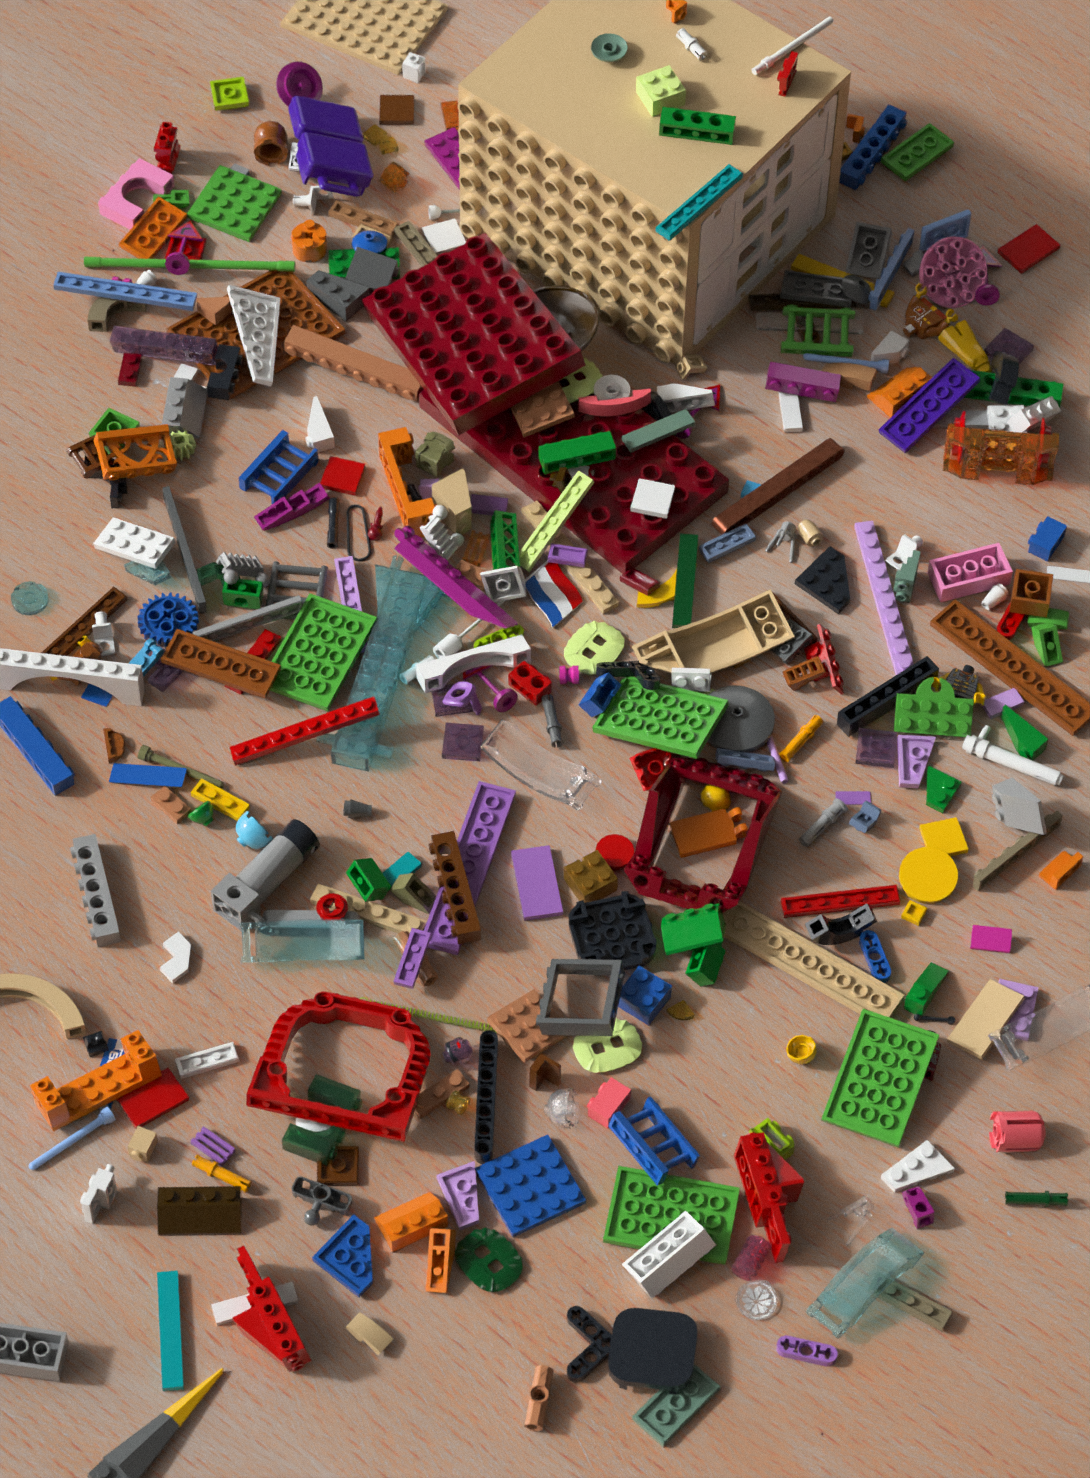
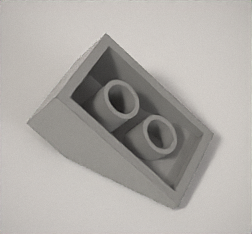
M856 222L845 272L852 275L880 279L892 238L891 228Z
M1013 778L992 786V799L996 806L995 816L998 821L1003 822L1008 827L1042 835L1047 834L1040 799Z

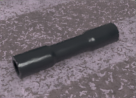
M336 497L329 499L328 508L329 528L327 532V547L331 549L338 547L340 500Z

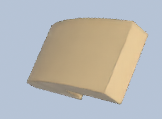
M360 1312L345 1327L359 1342L363 1340L377 1355L393 1340L383 1328Z

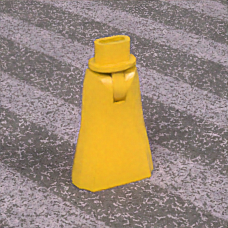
M966 320L960 321L955 327L950 326L941 332L938 340L955 353L973 371L992 372V369H989V359Z

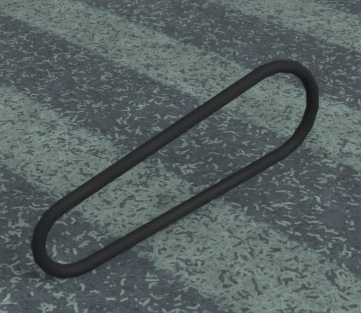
M351 505L347 509V553L349 556H352L350 553L349 511L354 507H358L362 510L369 552L366 557L360 559L353 557V560L364 561L371 555L365 510L360 505Z

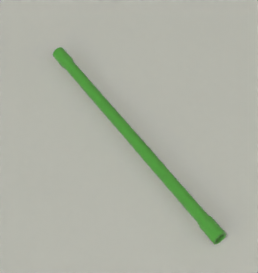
M85 256L84 267L166 268V259ZM189 260V268L278 270L295 272L296 269L295 261Z

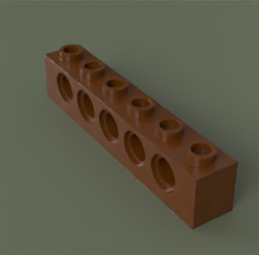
M450 831L431 835V843L428 844L430 855L435 857L433 866L434 870L439 872V876H437L439 888L443 887L444 892L441 894L443 904L448 906V909H446L447 919L452 921L453 926H450L452 937H456L458 944L481 940V928L455 832Z

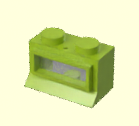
M766 1118L756 1127L749 1129V1133L764 1132L767 1143L784 1160L794 1154V1140L791 1136H785L781 1132V1127L775 1120L771 1121L769 1118Z

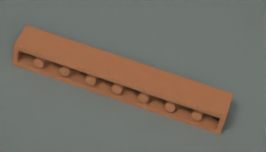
M295 325L292 326L284 341V351L292 356H298L308 362L319 364L323 368L335 370L339 374L348 375L355 380L369 383L373 387H379L387 390L389 393L403 396L407 400L417 402L419 393L423 390L408 368Z

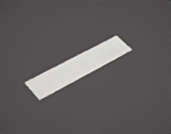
M1047 566V573L1053 574V579L1090 583V571Z

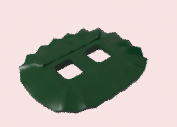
M487 1227L475 1229L458 1242L457 1248L454 1251L455 1260L464 1274L476 1286L487 1292H499L506 1289L520 1277L523 1270L522 1258L511 1242L496 1230H491ZM481 1246H485L490 1253L480 1259L474 1251ZM498 1260L503 1265V1268L497 1273H492L488 1265Z

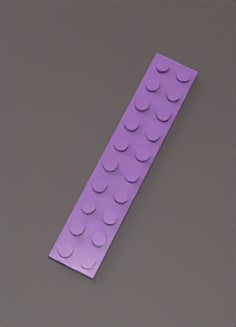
M481 781L478 782L457 839L474 906L477 904L516 796V790ZM442 887L439 888L424 931L430 932L432 935L428 948L458 955L462 944H458L456 937H452L450 926H453L452 921L447 919L446 909H448V906L443 904L441 893L444 891Z

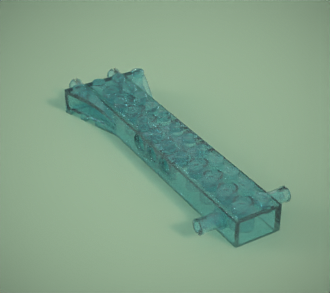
M397 555L392 557L390 567L375 564L377 619L373 625L347 705L374 696L380 715L338 729L336 734L327 733L318 736L316 739L317 743L332 745V764L368 772L375 755L389 759L392 758L391 755H393L394 747L381 745L378 742L400 679L399 675L402 673L415 632L428 618L429 612L436 608L441 597L446 595L425 575L400 570L404 559L399 556L398 560H396Z

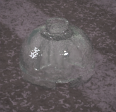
M563 1088L555 1091L549 1097L548 1104H545L544 1107L545 1115L549 1116L551 1123L561 1129H575L576 1126L574 1124L579 1123V1102H574L573 1096H577L574 1088Z

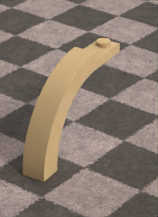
M0 974V998H23L44 1006L57 1017L64 1029L66 1039L86 1035L85 1025L78 1008L61 989L50 982L30 975Z

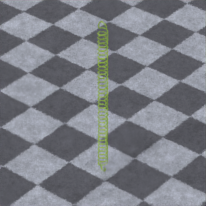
M429 1011V1014H428L429 1020L433 1019L434 1012L432 1013V1016H431V1018H430V1011Z

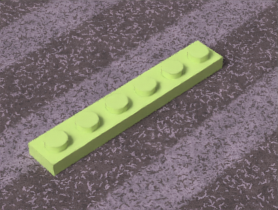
M578 470L520 550L519 558L522 568L528 572L531 571L594 484L591 478Z

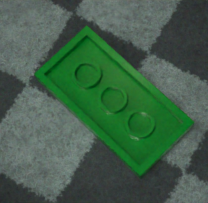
M399 247L386 248L383 252L379 253L380 255L397 260V267H400ZM328 250L329 274L345 279L355 250ZM400 269L397 277H393V279H400Z

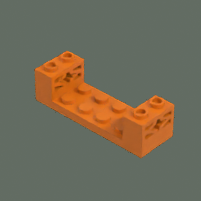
M407 427L378 433L379 457L403 526H409L414 529L415 535L421 538L425 537L420 527L428 524L430 521L429 517L433 515V509L437 504L433 503L432 498L412 502L411 495L406 493L408 491L406 481H402L401 478L403 474L400 466L412 463V455H414L413 435L408 433Z
M139 1030L120 1039L124 1055L57 1089L48 1076L30 1085L36 1106L53 1132L162 1076L157 1057Z

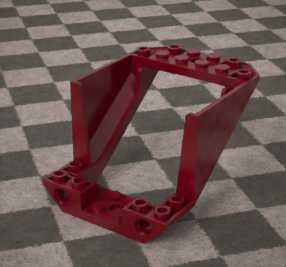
M672 758L649 790L635 853L624 869L626 875L640 895L686 909L693 908L695 910L702 908L706 904H719L722 913L738 905L747 889L781 798L782 790L770 780L763 778L762 775L745 773L742 769L728 768L720 763H711L705 758ZM687 779L701 784L706 783L757 800L752 821L732 875L724 889L718 888V885L713 883H704L702 888L697 885L683 884L677 879L670 880L666 878V871L654 866L669 822L672 819Z

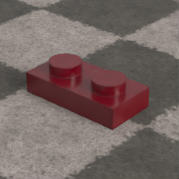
M123 354L118 385L136 387L142 354Z

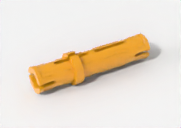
M814 715L806 725L800 728V732L786 748L779 753L780 758L785 762H789L805 742L813 738L816 730L824 723L823 719L818 715Z
M199 1154L195 1156L196 1160L193 1159L192 1166L206 1172L207 1176H214L232 1186H241V1190L245 1193L249 1190L247 1187L250 1188L252 1181L219 1166L218 1162H211Z

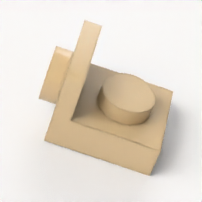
M683 355L682 360H679L675 366L682 380H685L690 373H705L707 370V366L700 355Z

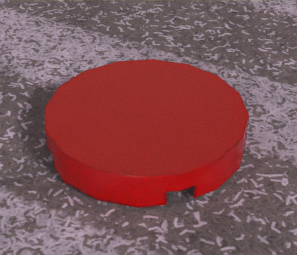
M607 835L601 838L596 845V850L599 851L613 871L626 867L634 855L633 844L623 835Z

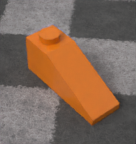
M430 1228L426 1292L447 1293L455 1253L456 1230Z

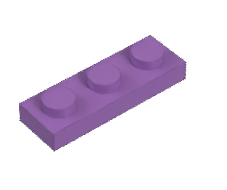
M415 928L411 929L393 981L395 985L410 989L414 988L432 936L430 932Z

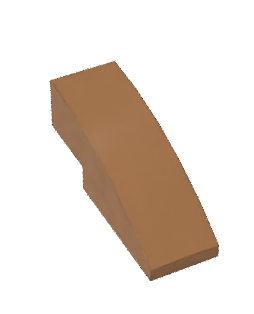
M825 363L822 371L840 374L841 387L852 390L855 386L870 391L876 379L877 369L852 363Z

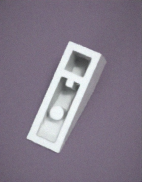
M681 384L657 386L658 395L665 402L670 413L684 409L690 410L715 406L712 390Z
M315 396L313 397L307 428L308 437H305L308 448L311 447L312 451L316 448L318 452L335 448L334 436L318 397Z

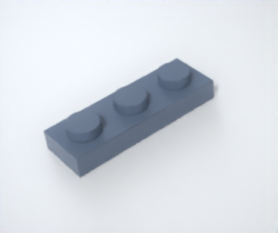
M744 524L700 545L699 552L710 563L754 542L756 536L748 525Z
M721 748L716 749L717 763L723 766L736 765L743 769L750 767L764 772L768 770L774 771L775 761L773 756Z

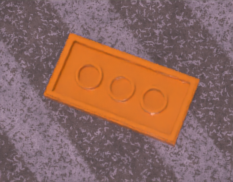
M158 196L119 242V247L137 258L153 259L171 238L168 237V234L179 228L186 220L187 213Z

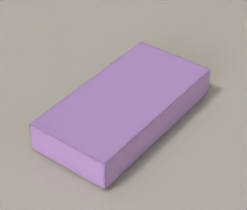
M1012 688L986 699L982 707L989 718L993 719L1002 714L1005 704L1014 710L1023 706L1024 701L1017 690Z

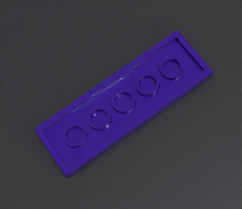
M953 357L878 429L879 433L906 454L980 382V377Z

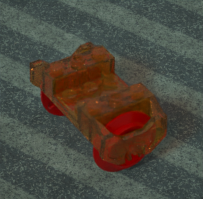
M965 411L962 412L960 418L955 417L954 424L948 423L943 455V471L949 472L960 479L979 480L980 470L986 469L1016 472L1015 484L1035 485L1046 480L1052 481L1056 454L1059 449V433L1052 432L1051 434V425L1045 424L1044 417L1041 419L1039 434L965 428ZM950 452L952 456H957V460L950 459ZM1047 464V468L1041 467V465Z

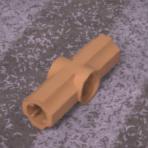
M401 931L393 938L394 944L402 955L410 935L408 931ZM425 953L417 978L423 986H430L438 979V975L429 963L428 956Z
M546 1365L535 1367L524 1427L530 1431L537 1432L543 1430L554 1369ZM542 1396L544 1397V1399L538 1401L535 1400L534 1397Z

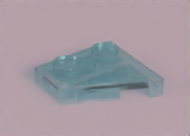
M134 561L123 565L126 572L155 586L172 578L163 561L156 569Z

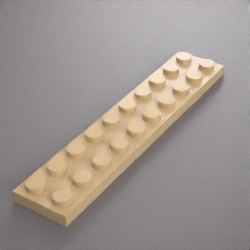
M740 901L738 905L728 909L723 914L726 923L725 938L858 1014H861L862 1009H866L891 1018L904 999V994Z

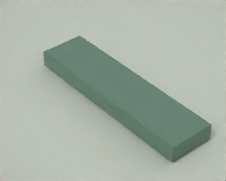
M684 409L623 435L622 441L630 453L695 426V421L687 409Z

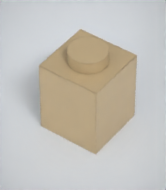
M137 1126L127 1146L129 1156L136 1161L148 1162L158 1143L157 1133Z

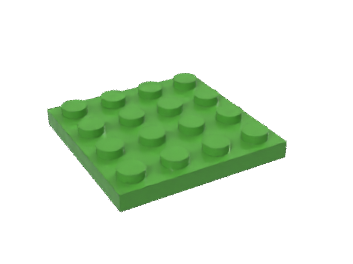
M219 165L188 211L187 218L250 242L282 194V189Z

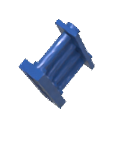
M282 430L239 476V488L246 492L249 487L254 486L271 496L272 504L282 497L286 498L311 468L316 467L318 464V449L314 448L310 454L303 452L290 444L289 433ZM287 450L303 459V462L296 466L279 455L282 451ZM276 462L293 473L288 478H285L268 467L271 463ZM265 474L282 485L275 491L257 479L260 475Z
M651 1096L647 1098L641 1112L626 1118L618 1111L613 1114L608 1125L657 1186L664 1183L669 1169L683 1162H686L693 1169L700 1157L697 1150L692 1147ZM648 1117L655 1126L638 1133L632 1124ZM659 1132L667 1140L652 1148L644 1141V1139ZM673 1147L679 1156L663 1163L657 1157V1154Z

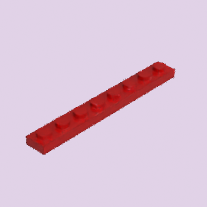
M373 696L230 747L233 762L236 766L378 716L380 712L377 701Z

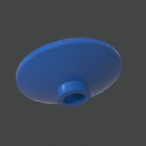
M363 231L353 238L352 247L355 251L357 247L379 254L386 249L387 239L380 232Z

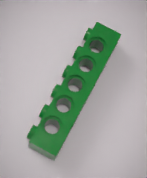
M971 370L980 377V382L964 398L994 402L989 400L996 374ZM1018 376L1016 386L1012 388L1008 404L1029 407L1052 396L1060 408L1064 384Z

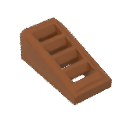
M817 656L790 667L782 673L787 685L795 691L823 675L826 671L820 657ZM813 665H816L818 670L814 671Z

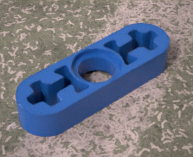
M865 930L860 935V947L872 976L886 983L890 980L891 976L890 965L877 934L872 930ZM865 938H869V940H872L871 948L868 940H865ZM877 953L881 958L879 960H872L870 955ZM880 965L882 972L885 973V976H882V974L879 973Z

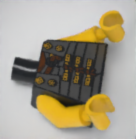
M965 665L963 670L954 668L950 673H946L939 678L934 677L931 687H934L935 691H938L939 688L941 689L939 680L942 678L951 684L955 698L974 699L973 705L981 703L984 706L986 695L982 685L978 683L979 677L973 674L975 671L974 667Z

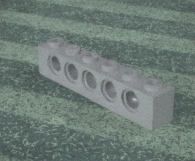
M96 834L72 839L73 847H70L72 858L77 859L74 867L76 875L80 874L81 879L78 880L80 891L85 892L82 900L84 908L88 907L89 912H86L88 924L92 923L93 929H90L92 941L96 940L98 947L121 942L119 928Z

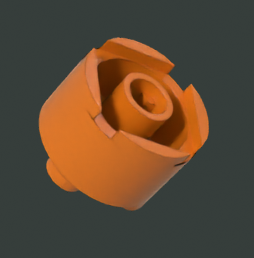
M306 220L291 231L293 255L302 262H306V260L316 262L326 255L327 234L323 226L315 223L313 220Z

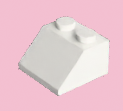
M519 566L480 573L486 594L493 602L526 597V582L522 569Z

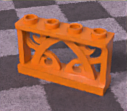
M168 424L97 432L94 438L104 480L114 481L124 477L131 479L140 475L152 476L157 473L170 474L175 471L177 466ZM160 439H163L165 448L158 447ZM143 441H148L147 445H151V446H146V445H144L142 442H143ZM135 442L141 449L149 451L142 461L136 462L123 454L129 449L131 443ZM119 444H125V447L119 450L122 447ZM104 446H107L111 452L107 456L105 453ZM156 452H161L167 456V461L157 462L158 458L163 459V457L160 454H157ZM116 457L113 465L117 463L120 467L111 468L108 465L109 459Z

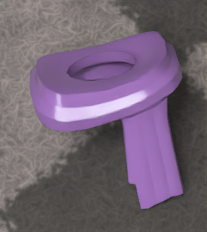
M470 682L455 683L443 699V704L465 707L471 702L476 715H479L482 710L476 695V687ZM458 690H465L463 695L454 697Z

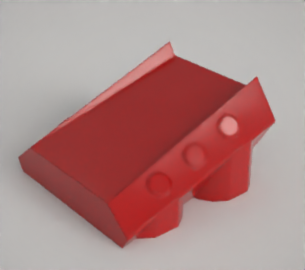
M652 748L639 752L629 758L643 791L650 790L671 760L670 752Z

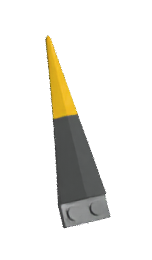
M223 1368L105 1455L103 1460L88 1473V1478H143L180 1426L223 1374Z

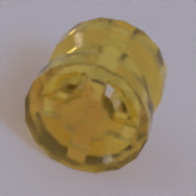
M455 1090L448 1098L446 1108L454 1109L461 1116L466 1111L470 1098L467 1096L463 1097L459 1091Z

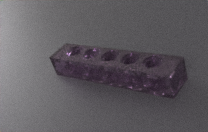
M120 326L113 327L109 340L116 353L142 354V356L209 365H216L215 356L219 346L214 338Z

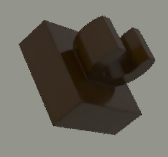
M560 467L558 474L552 473L549 480L554 481L552 486L558 488L562 494L572 480V477L567 467Z

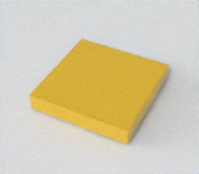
M957 817L919 826L925 847L940 849L949 856L968 853V847Z

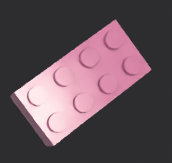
M1000 543L929 560L927 572L940 603L991 590L993 585L998 583L1003 586L1010 585L1013 573Z

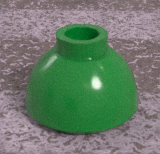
M205 801L188 814V818L191 821L203 824L204 826H207L214 820L212 818L213 806L210 801Z

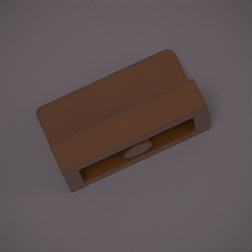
M540 1053L529 1070V1087L535 1091L545 1079L556 1086L561 1084V1065Z

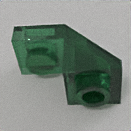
M212 562L196 569L200 584L205 585L219 579L224 586L225 580L222 573L224 566Z

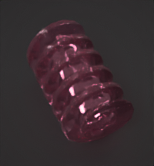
M748 1236L746 1243L743 1244L742 1250H740L735 1263L731 1267L732 1272L745 1281H751V1276L756 1277L758 1274L756 1270L761 1269L760 1263L765 1261L763 1256H768L767 1250L772 1248L771 1243L761 1236Z

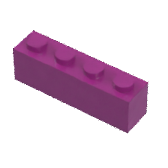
M770 361L765 389L836 402L841 375Z

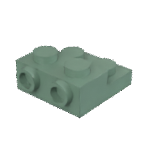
M913 550L912 557L907 559V564L902 563L901 570L896 572L893 592H897L896 600L900 602L910 603L921 551Z

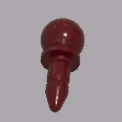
M381 506L376 511L374 523L370 524L371 528L368 530V537L372 541H378L382 537L381 529H383V525H381L383 508Z

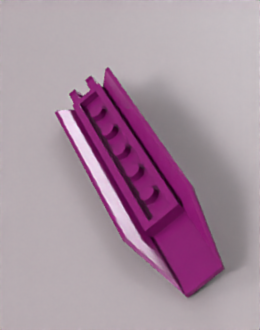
M404 526L402 529L397 528L394 530L395 537L400 541L394 549L468 614L503 628L518 625V622L463 576L459 570L448 563L445 558L441 557L434 548L426 544L421 537L415 535L413 528Z

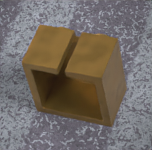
M598 850L582 857V862L578 859L564 867V880L579 901L584 900V903L600 900L616 892L618 889L617 876Z

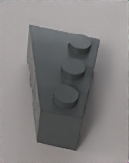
M320 270L306 280L307 288L326 308L344 321L349 320L364 307L362 299L370 296V287Z

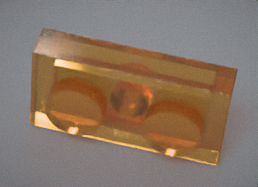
M458 101L441 102L445 129L449 130L455 127L458 131Z

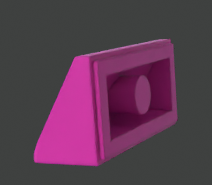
M973 925L970 949L1010 953L1012 929Z

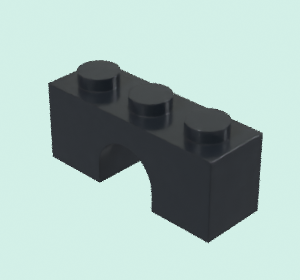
M219 344L215 363L216 369L223 370V372L210 373L207 383L209 398L229 400L231 394H234V382L239 378L238 368L242 366L244 358L241 355L240 347Z

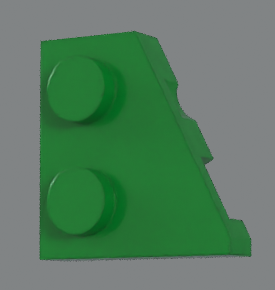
M928 766L926 806L943 814L959 790L962 782Z

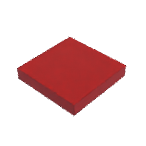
M171 237L165 259L169 254L179 252L183 238ZM201 237L202 241L187 239L183 254L189 260H202L207 238Z
M330 456L320 484L324 489L355 496L365 470V463Z

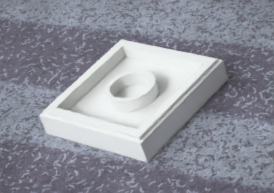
M455 218L422 227V232L428 245L437 256L442 253H449L466 243Z
M639 479L631 511L667 518L675 485Z

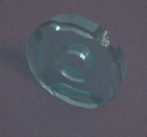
M32 581L17 585L11 594L12 607L22 615L30 616L42 612L47 607L49 601L46 588Z

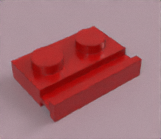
M791 51L789 58H785L783 63L784 69L779 71L777 77L780 90L778 95L786 97L797 72L798 53Z

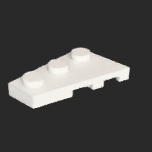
M926 1140L881 1175V1179L895 1193L915 1186L919 1182L936 1179L937 1176L953 1173L955 1168Z

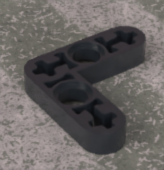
M639 661L600 662L596 664V675L599 677L608 672L613 677L635 676L644 689L657 690L660 688V677L653 667L640 664Z
M572 1306L567 1311V1322L590 1344L567 1366L568 1379L578 1383L584 1380L609 1357L610 1347H602V1341L605 1343L609 1341L611 1345L612 1335L582 1307ZM573 1314H574V1315L580 1314V1320H579L578 1318H575V1319L573 1320V1319H572ZM588 1326H594L597 1332L594 1335H589L585 1332V1329ZM591 1353L597 1356V1360L592 1363L585 1359L586 1355ZM582 1362L584 1366L580 1369V1375L577 1373L573 1375V1369L578 1370Z

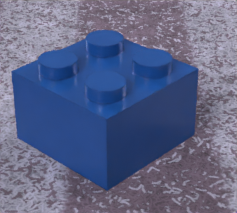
M638 966L622 986L618 1007L649 1026L670 1000L672 985L643 967Z

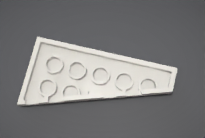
M228 285V295L252 380L254 383L271 386L273 383L280 298Z

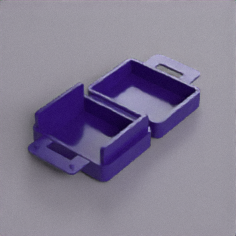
M294 96L288 111L294 135L299 139L296 159L302 183L307 185L310 177L317 178L319 187L324 191L355 197L362 196L365 188L369 187L374 174L367 148L362 143L364 137L356 109L333 102ZM328 181L347 184L349 187L330 184Z

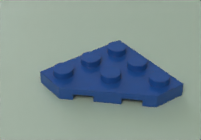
M353 1214L312 1257V1261L358 1298L373 1284L370 1229L366 1223Z

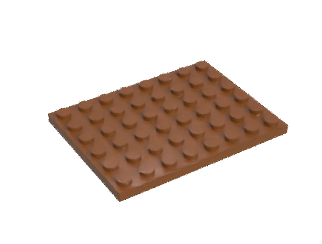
M269 270L240 287L280 298L273 375L302 359L284 351V341L293 325L332 340L346 334L345 328L293 272ZM196 311L166 328L167 334L208 380L211 372H223V370L216 369L215 363L219 344L240 347L241 355L244 356L243 364L238 368L239 378L234 382L235 392L231 394L230 399L258 384L252 380L234 312H231L215 325Z

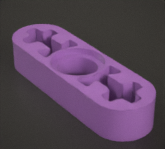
M782 1336L777 1341L776 1350L780 1356L827 1367L834 1365L837 1360V1350L832 1345L792 1336ZM785 1343L789 1344L788 1350L783 1349ZM796 1345H798L797 1353L794 1352ZM807 1346L813 1350V1353L806 1356L802 1354L801 1349ZM819 1349L818 1357H815L816 1351ZM826 1352H830L829 1359H825Z

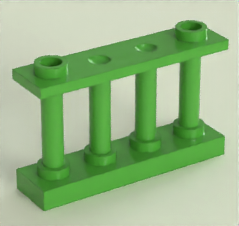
M787 305V307L783 308V315L788 316L787 340L781 343V353H810L839 357L853 356L854 345L848 343L849 319L855 318V311H851L850 308H841V310L798 308L796 305ZM795 316L806 317L805 341L796 342L794 340ZM813 317L824 318L823 342L821 344L812 341ZM831 318L842 319L841 343L839 345L830 342Z

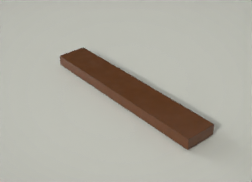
M113 586L41 653L61 656L69 655L79 645L78 642L84 640L83 636L86 635L88 637L93 632L92 625L96 624L95 614L97 612H105L108 619L128 600V597Z

